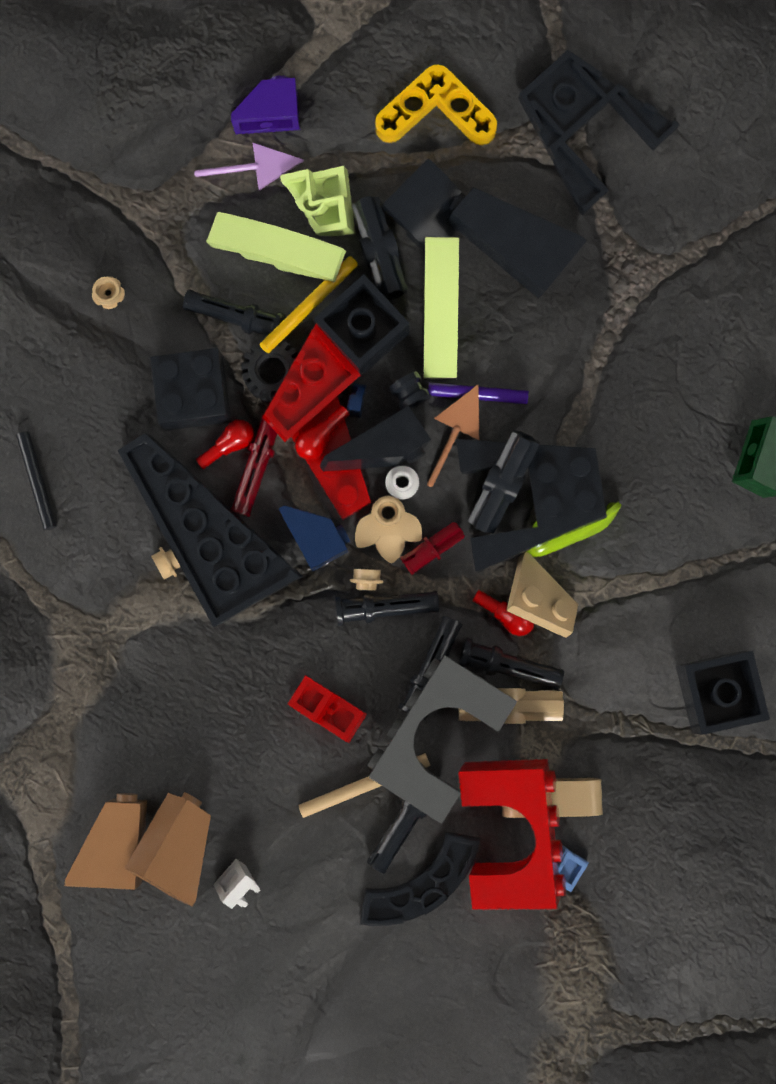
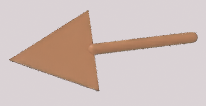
M478 385L434 418L452 427L453 430L427 482L429 487L434 485L459 431L479 440Z

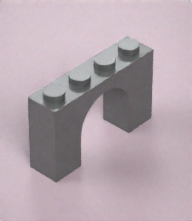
M443 656L441 661L434 658L424 674L429 679L422 691L415 688L405 704L410 709L405 719L402 721L397 718L386 736L391 741L385 751L378 748L367 765L373 769L369 778L441 824L461 793L459 789L426 769L417 758L414 750V735L419 723L434 710L454 707L470 713L499 732L518 702L446 656Z

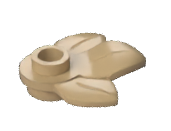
M383 496L376 500L372 506L371 514L359 521L355 532V542L358 548H365L375 544L380 555L389 563H394L401 556L405 547V541L420 542L422 540V527L419 520L414 515L405 512L402 502L393 496ZM386 507H391L395 511V515L391 519H385L382 516V510Z

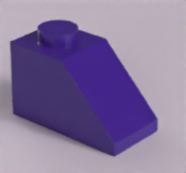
M274 76L270 80H262L231 113L235 134L300 130L298 92L295 78Z

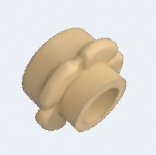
M114 277L99 278L93 285V301L97 305H102L105 309L117 307V303L122 302L124 299L125 290L121 287V282ZM110 290L111 295L106 296V291Z
M160 547V551L151 556L163 579L172 575L176 577L175 570L180 568L176 557L171 549L165 552Z
M354 569L353 579H350V582L356 583L357 590H376L377 584L383 583V580H380L381 570Z

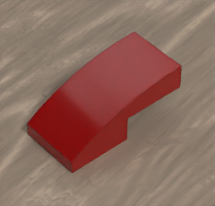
M306 675L287 704L350 743L367 715L358 707Z

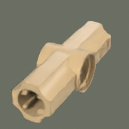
M497 688L518 701L504 724H524L526 721H563L564 700L562 691H526L525 688ZM458 708L459 720L481 721L470 713Z

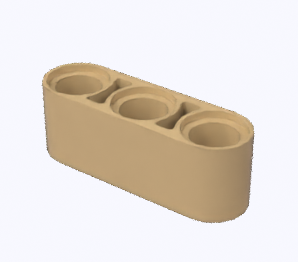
M600 778L556 779V792H551L552 805H558L559 817L603 815L602 784ZM502 806V817L525 818L520 812L510 807Z

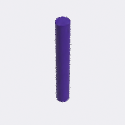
M429 382L428 390L431 396L461 398L475 386ZM479 387V400L519 404L528 403L529 391Z

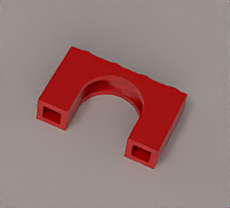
M548 759L465 762L458 771L462 806L510 807L520 812L529 821L536 838L535 850L528 857L520 861L474 864L469 874L472 910L557 909L560 897L566 895L565 875L559 874L558 862H562L563 849L562 841L555 838V827H559L558 805H552L551 792H556V775L554 770H549Z

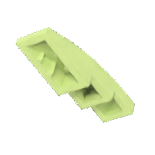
M217 212L206 241L213 248L240 253L245 259L273 264L281 271L333 282L336 281L346 253L344 248L307 235Z
M425 237L423 379H457L459 238Z

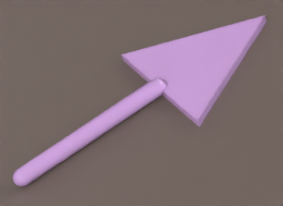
M253 143L255 163L196 170L194 175L201 177L256 169L258 189L261 190L278 179L280 175L287 173L304 162V160Z

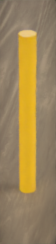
M348 256L341 264L336 281L324 280L260 343V347L266 353H270L358 266L356 260Z

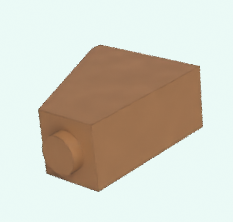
M117 793L116 799L113 798L105 802L65 878V886L135 890L142 884L141 878L124 868L145 834L147 800H137L138 794Z
M168 793L124 869L172 898L193 907L198 892L211 815L199 808L202 802L187 793H183L182 797Z

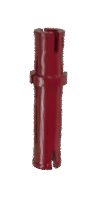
M261 417L262 420L254 443L249 444L248 450L250 454L240 479L233 505L230 508L234 513L246 517L251 516L250 513L261 486L269 458H273L275 454L273 447L277 433L263 417ZM265 437H267L260 460L258 463H256ZM256 470V471H255V474H254V477H253V480H252V483H251V486H250V489H249V492H248V495L245 497V494H246V491H247L249 482H250V480H251L253 471Z

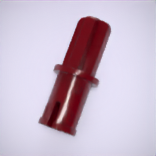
M452 522L429 539L424 537L423 543L404 556H401L400 559L410 574L414 575L415 572L435 558L440 560L442 553L464 539V532L457 523Z

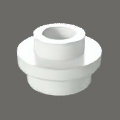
M397 466L387 474L385 481L386 489L395 498L400 500L408 499L418 490V475L408 466ZM398 477H406L409 481L408 486L405 488L398 487L396 485Z

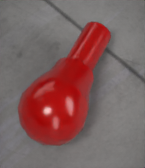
M340 405L324 422H319L315 426L301 432L295 440L297 454L305 460H314L320 457L328 441L333 436V431L350 415L347 409Z
M236 419L230 422L221 436L215 441V445L196 458L197 463L202 469H205L222 455L226 456L234 451L248 447L254 439L252 425L244 419Z
M478 590L473 602L493 613L494 617L512 635L526 636L533 630L534 623L506 611L507 602H499L481 590Z

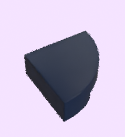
M357 383L352 385V392L349 395L347 405L349 416L361 418L366 385Z

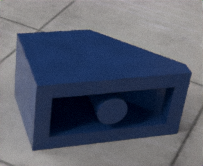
M285 505L279 508L312 571L348 553L345 544L351 541L341 524L335 527L329 518Z

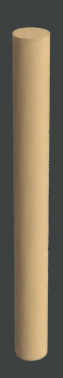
M426 753L417 756L425 768L431 766ZM368 776L298 805L302 817L305 818L382 785Z

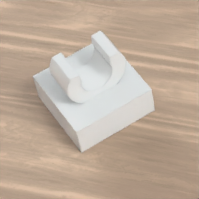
M235 859L213 884L222 903L231 909L236 904L241 907L248 905L244 895L249 889L256 893L260 891L246 865L238 859Z

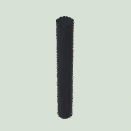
M29 431L16 434L43 530H51L56 528L57 525Z

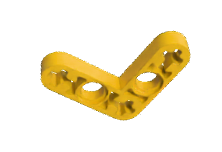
M432 65L386 105L378 113L375 120L377 136L387 143L396 142L401 139L436 106L477 145H486L492 142L497 130L495 116L449 69L442 65ZM432 78L435 80L442 78L443 87L437 84L430 89ZM428 89H430V90H429V98H428V95L426 94V91H427ZM410 97H417L422 101L423 106L417 111H410L405 107L404 103ZM456 98H462L467 101L469 107L464 112H456L451 108L450 103ZM397 109H399V112H400V114L402 115L400 118H398V110H397ZM476 111V112H475V118H474V120H473V119L471 118V116H472L473 112ZM397 119L396 130L392 128L384 130V121L392 123ZM477 123L481 126L487 123V133L484 130H481L479 133L476 132Z

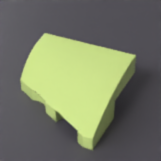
M340 166L313 173L306 169L280 175L281 182L288 188L296 200L295 203L304 212L309 220V224L318 236L355 234L347 168Z

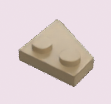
M524 552L518 558L506 611L567 638L573 633L578 603L529 553Z

